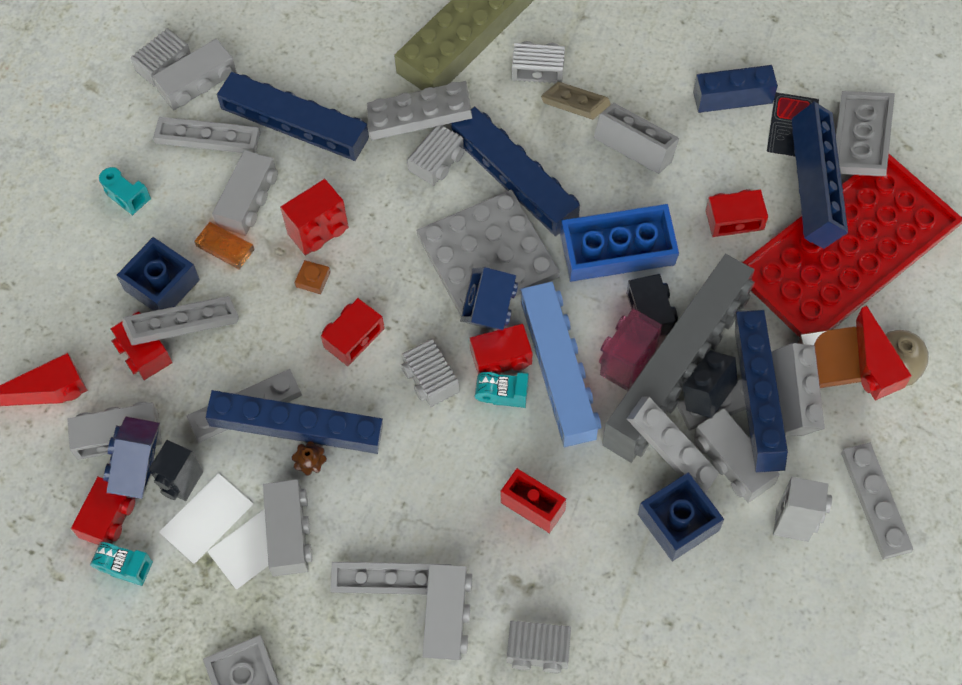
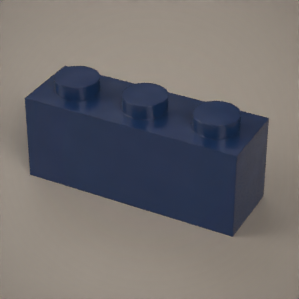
M765 65L696 74L693 94L698 113L773 104L778 84L773 66Z

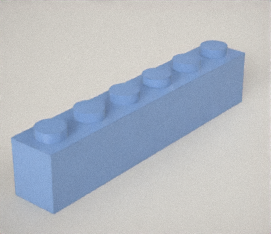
M553 281L522 288L521 305L563 447L597 440L598 429H601V421L598 412L593 413L591 408L593 395L590 387L585 388L583 379L586 378L583 363H578L575 356L578 354V347L575 338L570 339L568 330H571L568 315H563L561 310L563 306L560 290L555 291Z

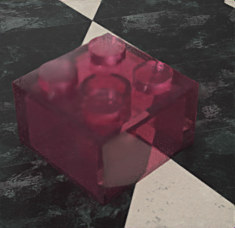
M632 309L627 317L623 315L615 327L617 331L612 338L608 336L601 346L600 351L603 354L599 359L601 364L600 375L624 390L629 391L656 352L662 325L635 309Z

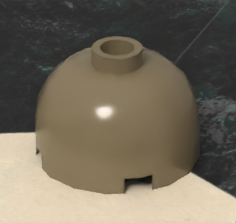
M889 331L885 335L912 375L906 386L913 385L922 377L928 366L929 352L918 335L910 331Z

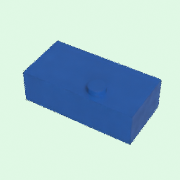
M668 204L567 219L561 222L560 236L570 282L674 266L679 256Z

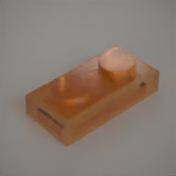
M212 222L206 225L194 241L196 247L239 270L255 250L253 244Z

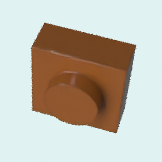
M304 260L295 280L296 288L321 295L330 275V267Z

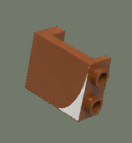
M856 326L800 335L798 344L815 345L820 388L861 382Z

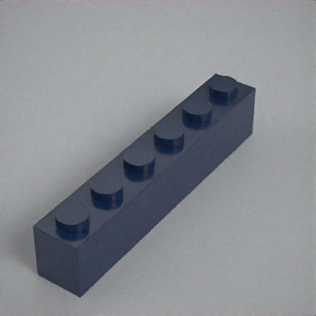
M231 71L217 93L222 110L353 161H356L369 139L367 123L360 118L349 117L336 109L320 106L313 100L307 101L297 97L292 92L281 91L268 83H260L244 74L239 75Z
M814 101L792 118V134L794 137L804 238L824 249L848 233L833 113Z
M474 106L471 108L472 119L451 123L452 131L463 138V149L507 191L512 190L517 200L555 237L560 234L562 220L579 218L580 204L578 199L573 194H568L556 178L550 177L544 172L541 164L528 157L523 147L512 142L505 130L496 127L485 112H480Z
M765 310L736 312L735 338L755 472L785 471L788 449Z
M211 390L205 417L211 427L307 443L311 441L314 444L378 454L383 429V418Z

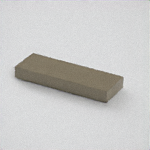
M557 82L541 96L544 104L592 120L611 105L609 98L562 82Z

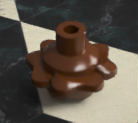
M311 441L306 446L304 444L298 445L297 452L291 457L292 461L295 462L294 469L302 471L306 476L311 475L312 471L319 473L321 466L327 461L326 456L323 455L325 452L324 448L316 446Z

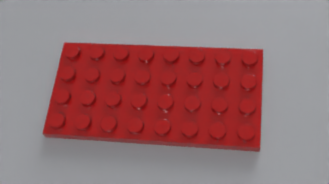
M890 154L888 155L886 176L853 175L842 184L848 233L823 249L804 238L801 216L742 262L755 269L752 276V281L755 283L751 292L798 337L801 334L833 330L962 224V217Z

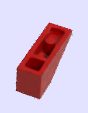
M867 306L862 307L856 319L860 377L864 390L870 393L876 401L905 388L912 375Z
M66 353L1 384L0 406L64 403L77 399L88 390L75 363L69 354Z

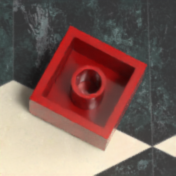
M325 178L280 206L287 234L305 256L311 252L318 251L326 242L334 237L341 236L349 228L344 201Z

